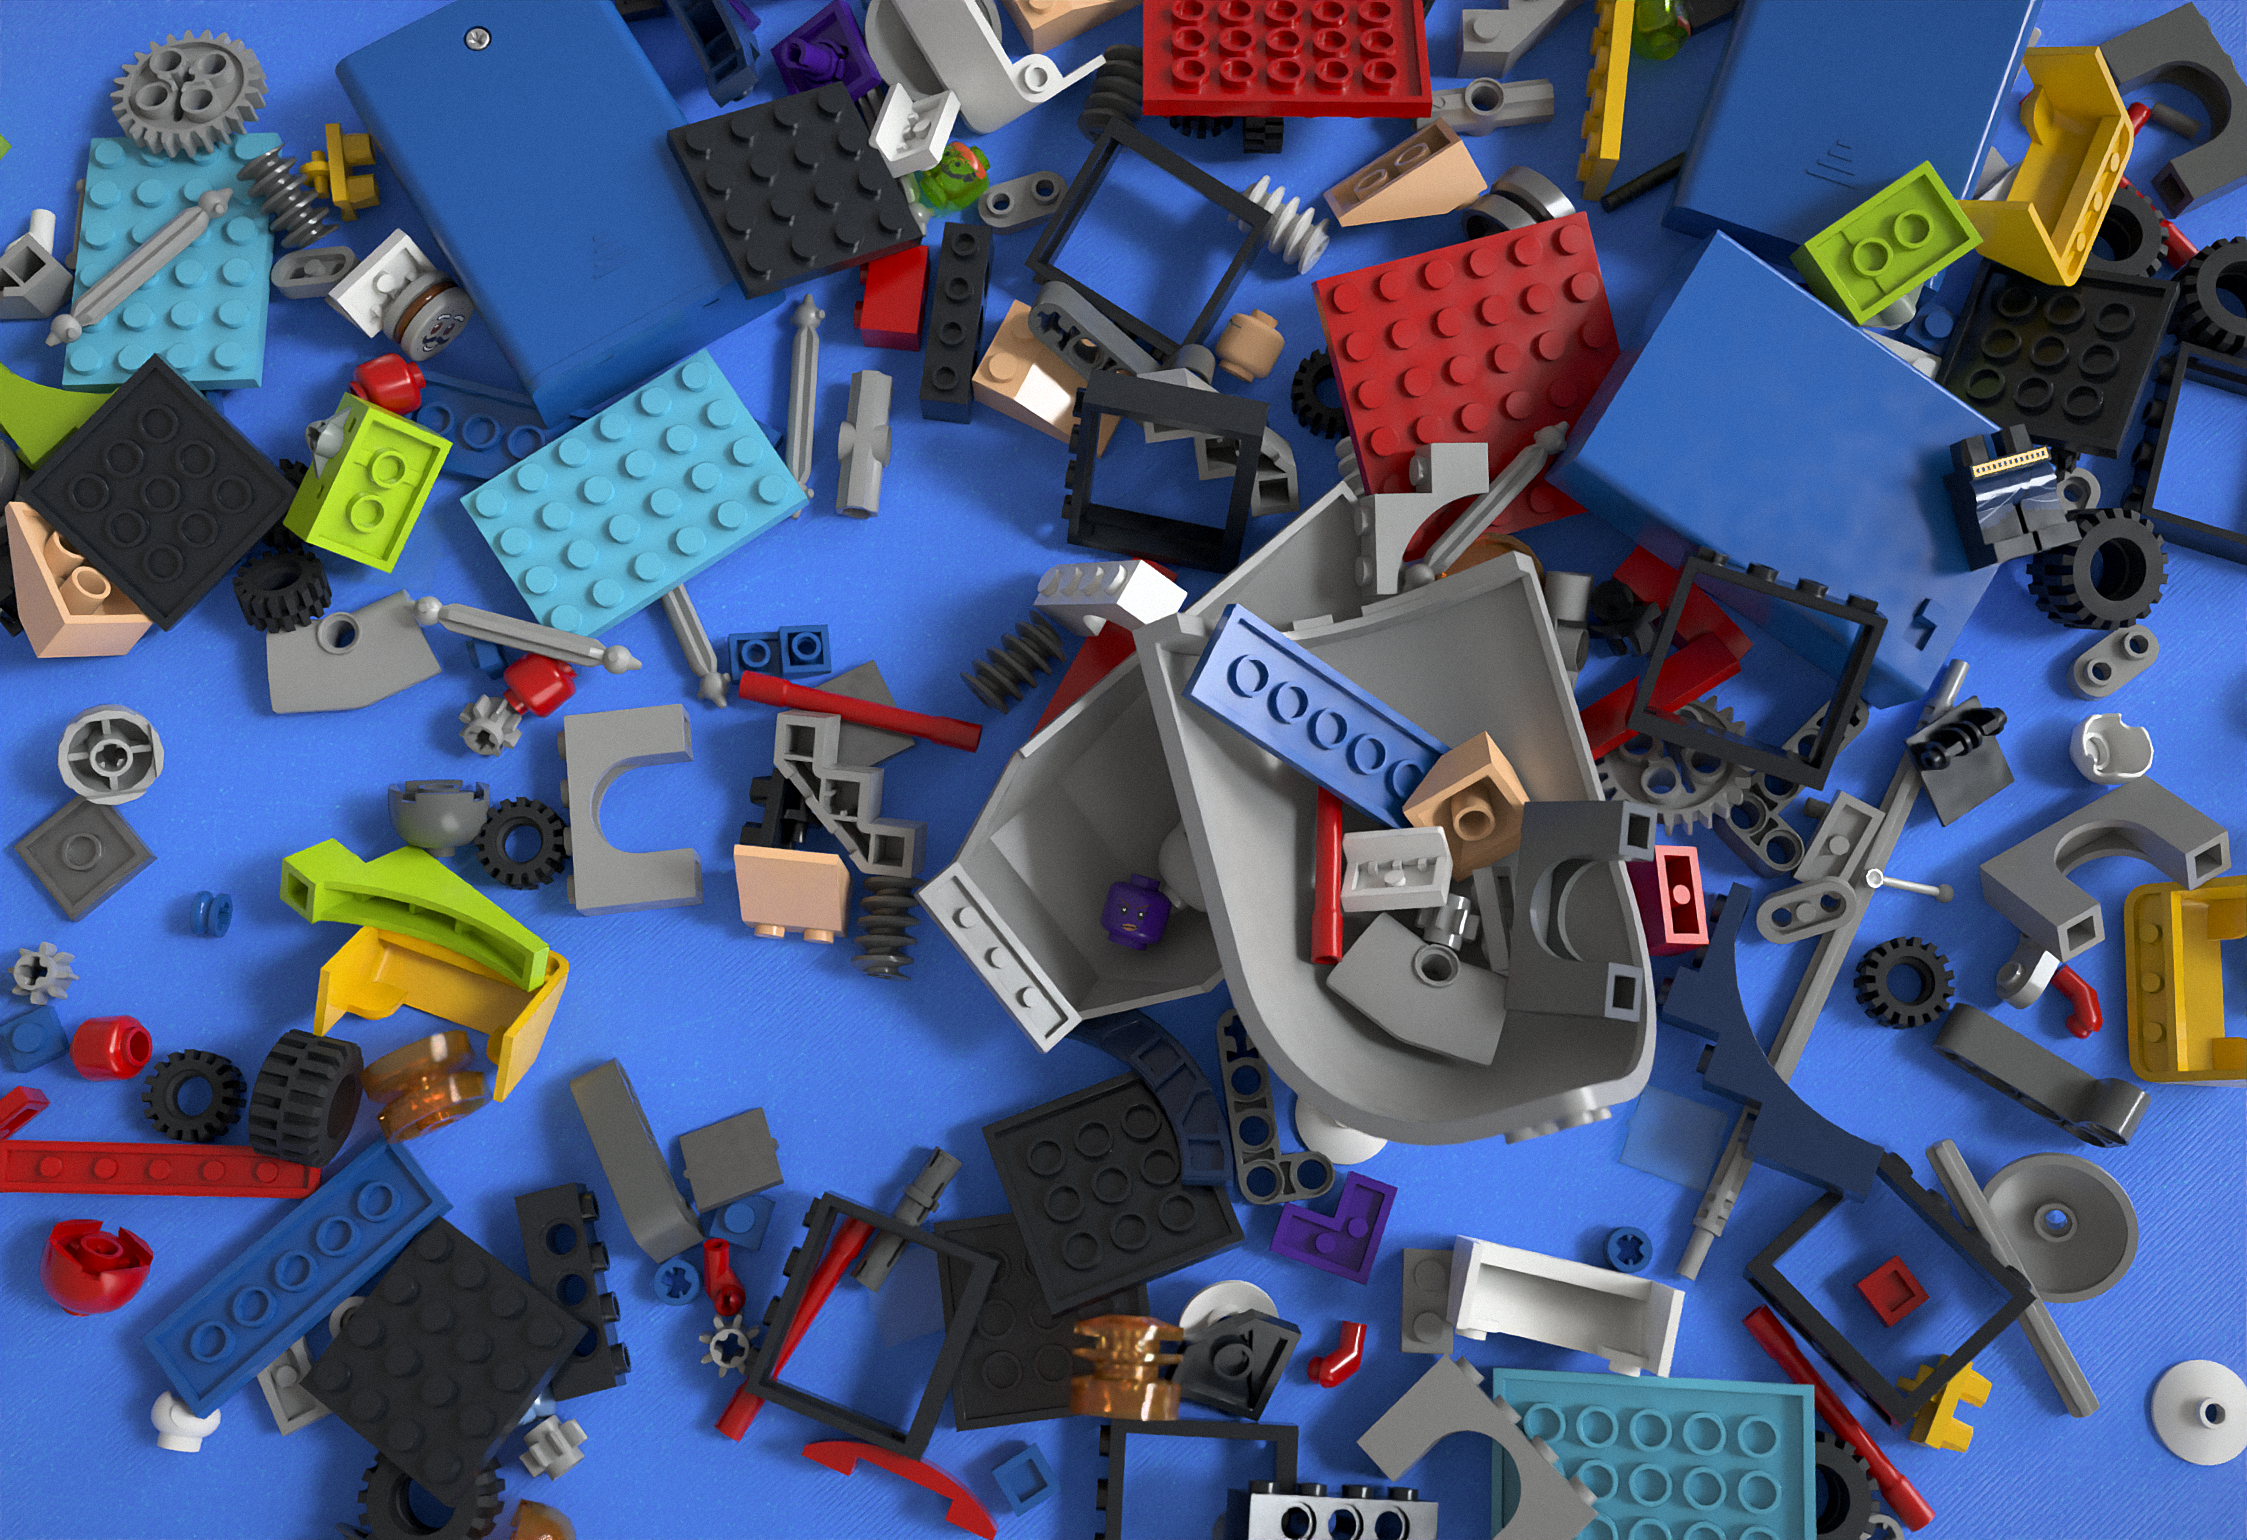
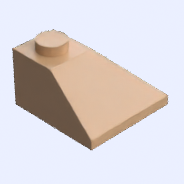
M1483 731L1443 754L1402 809L1404 815L1414 828L1432 826L1443 828L1453 862L1451 875L1458 883L1473 875L1472 870L1487 867L1520 849L1524 802H1530L1511 764L1488 733Z

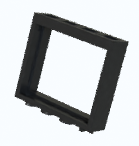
M1113 115L1024 265L1037 272L1033 281L1041 286L1047 282L1059 281L1072 287L1100 313L1114 321L1113 324L1132 341L1135 342L1139 336L1153 345L1149 354L1165 363L1177 350L1185 345H1203L1279 220L1266 209ZM1123 147L1253 227L1182 345H1179L1054 266L1055 261Z
M2182 341L2166 356H2160L2153 368L2151 381L2156 383L2153 397L2148 400L2142 412L2141 424L2146 425L2143 439L2138 442L2131 457L2130 465L2135 468L2132 483L2127 486L2123 493L2120 508L2140 513L2139 519H2149L2155 525L2152 534H2161L2165 542L2247 566L2246 535L2152 508L2183 378L2247 397V360Z
M1092 368L1087 388H1077L1075 405L1072 412V417L1081 418L1080 425H1073L1068 453L1077 454L1076 460L1070 459L1065 478V488L1073 490L1072 495L1066 494L1061 518L1069 520L1067 543L1227 575L1239 563L1270 403ZM1102 413L1241 440L1225 529L1091 503Z
M1700 546L1698 553L1685 550L1624 717L1626 728L1822 791L1889 619L1881 611L1876 610L1879 603L1867 597L1849 593L1847 600L1827 595L1829 587L1822 583L1799 577L1797 585L1777 579L1780 571L1756 562H1750L1748 568L1745 569L1728 563L1730 555L1713 548ZM1696 572L1860 624L1809 757L1648 705Z
M1883 1151L1876 1175L2008 1302L1904 1399L1774 1267L1780 1259L1847 1199L1846 1197L1827 1191L1745 1266L1742 1277L1882 1421L1896 1433L2025 1312L2037 1297L2030 1292L2032 1289L2031 1283L2018 1269L2011 1265L2004 1267L1990 1253L1992 1247L1980 1232L1970 1226L1965 1229L1950 1215L1952 1212L1951 1206L1938 1192L1930 1188L1926 1191L1911 1177L1913 1171L1902 1157L1892 1151L1888 1154Z
M832 1190L825 1191L822 1199L814 1197L809 1212L805 1214L802 1226L808 1228L809 1231L802 1248L794 1246L788 1256L782 1275L788 1277L789 1281L782 1297L774 1295L767 1308L762 1324L770 1328L762 1347L755 1344L746 1360L748 1363L743 1374L749 1376V1380L744 1391L920 1462L926 1453L1001 1258ZM838 1213L974 1266L909 1431L773 1376Z
M1111 1413V1425H1100L1099 1457H1109L1108 1479L1098 1478L1096 1511H1106L1105 1533L1095 1532L1094 1540H1121L1126 1433L1274 1441L1272 1481L1280 1482L1279 1491H1295L1299 1426L1296 1423L1256 1422L1249 1420ZM1288 1510L1285 1511L1281 1519L1282 1532L1286 1530L1289 1524L1290 1516Z

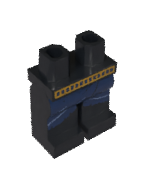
M2024 423L1990 434L1998 457L1990 460L1983 435L1966 438L1949 445L1955 472L1943 476L1946 490H1951L1952 506L1971 572L2051 550L2082 539L2076 520L2067 522L2056 491V475L2052 466L2047 462L2052 459L2048 444L2033 448Z

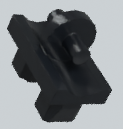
M1607 580L1597 585L1591 594L1590 606L1595 616L1602 621L1589 622L1587 624L1590 639H1605L1613 655L1616 657H1621L1628 653H1631L1632 657H1640L1646 654L1656 632L1652 620L1662 615L1657 602H1634L1631 589L1625 583L1618 580Z
M773 768L772 776L752 778L749 793L750 801L759 807H765L762 823L747 821L742 826L740 845L795 850L796 844H805L808 828L822 829V822L814 813H811V809L805 803V797L790 779H786L778 768Z

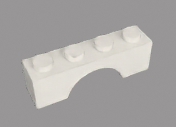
M1142 560L1057 564L1055 567L1050 568L1041 578L1037 588L1040 593L1033 606L1076 636H1098L1106 620L1132 631L1178 612L1188 593Z

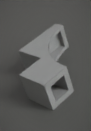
M1430 443L1415 449V456L1411 458L1409 466L1410 481L1413 486H1416V493L1372 494L1360 498V506L1356 507L1354 513V529L1356 535L1361 536V556H1358L1356 560L1355 576L1357 584L1362 586V597H1382L1397 594L1398 572L1405 549L1415 531L1432 513L1458 498H1468L1489 493L1488 443Z

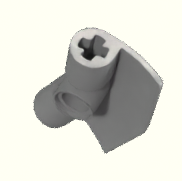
M1547 571L1543 596L1574 694L1578 674L1582 671L1588 655L1589 633L1587 624L1594 575L1580 572Z
M402 589L352 613L336 612L324 619H311L312 624L306 627L300 622L294 624L295 631L287 632L285 626L280 627L279 633H270L269 629H267V669L272 710L277 714L363 709L440 674L442 669L421 630L424 628V625L417 621L414 614L404 608L406 601H413L409 593ZM355 630V637L352 643L347 647L339 648L338 644L341 636L347 631Z
M1382 912L1342 958V962H1339L1326 980V985L1383 1030L1403 1043L1485 1069L1489 1068L1492 1064L1507 1010H1505L1508 976L1459 961L1457 955L1451 949L1443 945H1428L1389 914ZM1423 972L1434 973L1442 981H1432Z

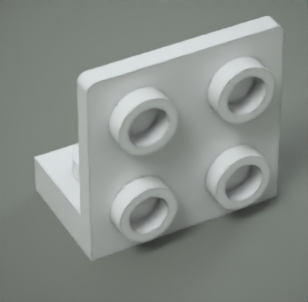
M397 228L328 293L330 296H326L324 300L332 309L372 339L379 331L383 330V321L386 313L398 295L414 280L437 269L411 238Z

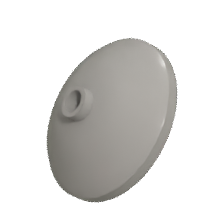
M871 0L865 15L864 40L868 53L874 61L883 82L889 88L891 85L900 83L913 102L945 92L891 0ZM975 0L996 38L1002 45L1001 21L994 1Z
M2035 1153L2015 1159L2000 1168L1982 1189L1985 1199L2043 1302L2065 1304L2095 1298L2115 1286L2131 1267L2139 1240L2137 1215L2129 1195L2121 1184L2097 1164L2066 1153ZM2058 1210L2066 1218L2060 1223H2053L2046 1218V1214L2049 1211Z

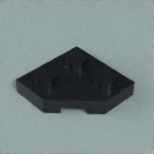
M1250 1309L1186 1335L1163 1378L1165 1389L1168 1392L1258 1422L1302 1335L1297 1324L1255 1309Z

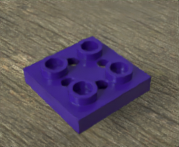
M834 0L770 49L789 95L836 83L839 80L843 81L851 99L855 102L883 81L874 61L868 53L864 37L849 3L844 0ZM849 50L848 56L845 59H843V55H845L846 51Z

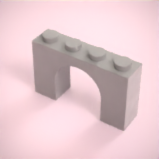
M680 703L564 716V731L558 732L557 744L560 759L567 762L568 779L561 780L560 791L564 808H570L571 826L564 828L565 851L567 856H573L574 875H568L567 894L570 904H576V910L586 917L704 904L701 856L693 848L647 853L624 852L612 847L608 843L600 823V808L604 795L611 784L621 775L639 767L693 761L691 724L688 711Z
M2143 774L2141 777L2125 783L1981 864L1979 871L1985 902L2056 959L2065 963L2105 940L2100 902L2066 878L2073 869L2085 862L2101 857H2133L2152 864L2188 891H2191L2231 868L2228 830Z
M1447 1354L1440 1358L1356 1441L1392 1482H1398L1438 1442L1449 1435L1463 1431H1476L1494 1438L1506 1448L1515 1461L1521 1480V1495L1514 1516L1492 1540H1573L1599 1514L1592 1506L1598 1497L1576 1474L1569 1481L1553 1465L1560 1457L1538 1434L1531 1440L1528 1439L1515 1425L1522 1417L1500 1394L1492 1400L1478 1386L1485 1378L1463 1355L1457 1361Z

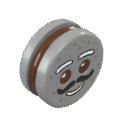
M442 270L431 271L414 280L394 300L384 318L383 332L393 343L396 341L397 345L401 347L402 351L414 361L427 360L440 353L461 333L468 323L474 307L465 290L459 287L451 276Z

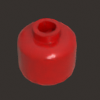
M386 353L355 367L353 381L348 383L350 394L400 416H404L419 409L421 405L420 390L426 388V382L421 370L414 361L406 363L398 354Z
M525 652L505 669L503 677L509 689L502 694L521 716L530 710L535 716L546 718L575 694L576 687L573 679L578 674L568 662Z
M129 1015L89 1018L79 1025L71 1041L69 1054L76 1070L84 1079L92 1082L121 1081L135 1078L143 1070L152 1055L153 1045L150 1033L138 1019Z

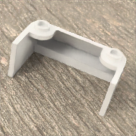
M891 0L945 91L952 89L960 101L961 105L958 113L963 122L971 131L978 134H990L997 131L1106 63L1101 54L1064 77L1061 76L1053 61L1041 54L1027 55L1012 64L975 0Z
M1457 1234L1452 1257L1446 1320L1455 1327V1334L1485 1341L1487 1332H1502L1598 1355L1610 1360L1608 1370L1639 1377L1641 1368L1657 1376L1668 1378L1685 1292L1643 1277Z

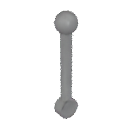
M86 178L79 179L75 184L79 199L73 250L65 259L66 266L73 272L76 271Z
M1877 868L1866 869L1861 874V882L1867 888H1878L1881 885L1934 896L1941 903H1948L1954 897V890L1948 884H1941L1935 887L1883 876L1882 872Z

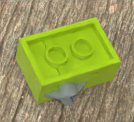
M1926 160L1805 242L1789 258L1817 299L1857 327H1877L1895 330L1911 321L1915 316V306L1924 282L1981 244L1983 239L1932 165Z
M344 392L333 416L326 420L312 422L305 428L304 436L311 450L313 460L283 521V525L305 542L391 574L453 443L426 426L348 392Z

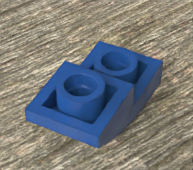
M828 624L779 626L777 632L731 633L727 638L731 685H740L745 670L787 680L830 674L832 671Z

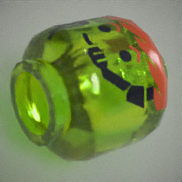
M1635 0L1631 34L1632 49L1638 56L1656 61H1664L1674 57L1690 38V23L1684 2L1682 0Z
M953 141L945 146L942 159L935 167L928 171H922L923 179L920 180V185L927 198L936 208L941 211L948 209L952 212H960L989 189V177L986 171L990 169V163L977 146L973 145L971 148H968L963 143Z

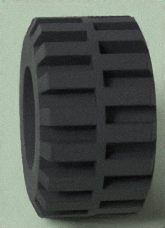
M2118 184L2097 233L2098 236L2111 246L2115 255V261L2104 260L2090 251L2083 268L2149 278L2162 266L2160 262L2167 255L2168 246L2163 243L2169 238L2168 228L2160 227V223L2165 218L2161 210L2153 211L2150 205L2154 201L2147 194L2141 198L2135 194L2138 188L2128 184L2122 189L2119 188Z
M2235 236L2230 242L2223 238L2216 240L2210 247L2207 245L2171 278L2170 281L2180 282V295L2166 329L2167 335L2174 334L2178 339L2173 343L2175 346L2184 341L2247 360V319L2235 316L2227 311L2220 303L2216 294V288H2222L2233 293L2242 302L2247 317L2246 237Z
M2122 508L2067 510V514H2064L2067 522L2076 520L2082 539L2032 555L2034 556L2032 564H2026V575H2032L2033 582L2028 584L2030 595H2038L2039 597L2035 605L2040 612H2049V620L2054 623L2064 624V627L2118 630L2119 628H2129L2136 625V619H2145L2152 612L2149 606L2150 603H2159L2163 595L2159 591L2160 585L2167 584L2168 574L2163 573V564H2168L2169 561L2168 553H2162L2160 549L2165 543L2161 534H2152L2155 525L2149 519H2139L2140 513L2133 510H2122ZM2097 549H2099L2104 569L2102 579L2095 589L2091 580L2090 567L2092 558Z
M291 1029L288 1033L286 1032L281 1036L266 1057L251 1096L248 1133L253 1151L256 1154L314 1168L325 1167L346 1141L359 1109L364 1084V1062L361 1048L356 1043L327 1036L320 1037L298 1029Z
M1815 1430V1466L1823 1474L1829 1493L1825 1511L1816 1520V1540H1860L1863 1532L1872 1535L1876 1524L1869 1522L1870 1512L1880 1513V1501L1871 1499V1491L1879 1490L1876 1478L1867 1476L1865 1472L1871 1466L1865 1457L1853 1453L1856 1448L1849 1442L1835 1438L1836 1435Z
M380 1451L373 1458L377 1462L376 1466L366 1468L361 1479L368 1482V1487L365 1490L358 1491L357 1503H366L367 1513L360 1514L358 1517L361 1527L370 1524L373 1530L366 1537L367 1540H481L483 1537L491 1534L497 1525L493 1522V1518L502 1513L504 1501L498 1500V1492L505 1490V1479L497 1480L495 1470L501 1468L497 1457L490 1460L458 1502L448 1523L440 1528L430 1527L422 1523L414 1515L409 1503V1488L413 1478Z

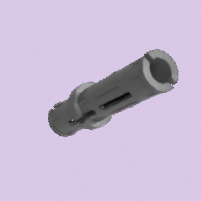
M935 1146L927 1162L911 1184L907 1182L901 1190L905 1194L892 1215L921 1226L931 1211L933 1213L937 1211L940 1206L937 1201L963 1164L944 1150ZM881 1229L863 1258L850 1273V1276L875 1293H878L893 1266L896 1265L911 1241Z

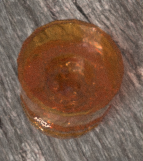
M1104 1314L1103 1316L1088 1320H1075L1074 1334L1098 1337L1097 1348L1073 1347V1356L1096 1362L1095 1373L1071 1377L1069 1412L1087 1416L1122 1419L1179 1420L1182 1384L1158 1377L1159 1366L1183 1363V1354L1160 1352V1340L1184 1341L1185 1327L1173 1326L1156 1319V1317Z

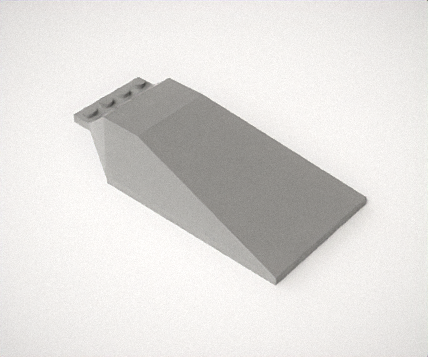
M1343 480L1331 487L1181 613L1219 621L1227 604L1238 603L1280 633L1289 632L1287 625L1292 621L1330 614L1332 615L1333 622L1336 623L1362 617L1361 606L1400 595L1405 585L1404 571L1409 567L1402 559L1397 578V594L1382 597H1362V586L1357 584L1355 576L1356 560L1358 556H1361V536H1357L1354 529V513L1356 507L1360 506V501ZM1137 650L1013 752L952 861L913 894L1038 1053H1047L1082 1020L1197 994L1209 993L1225 978L1208 913H1201L1190 905L1182 911L1172 903L1161 941L1156 944H1147L1145 951L1109 941L1107 939L1109 932L1102 928L1100 923L1109 887L1113 882H1129L1131 874L1135 873L1161 881L1158 891L1162 892L1167 883L1159 872V850L1165 837L1182 819Z

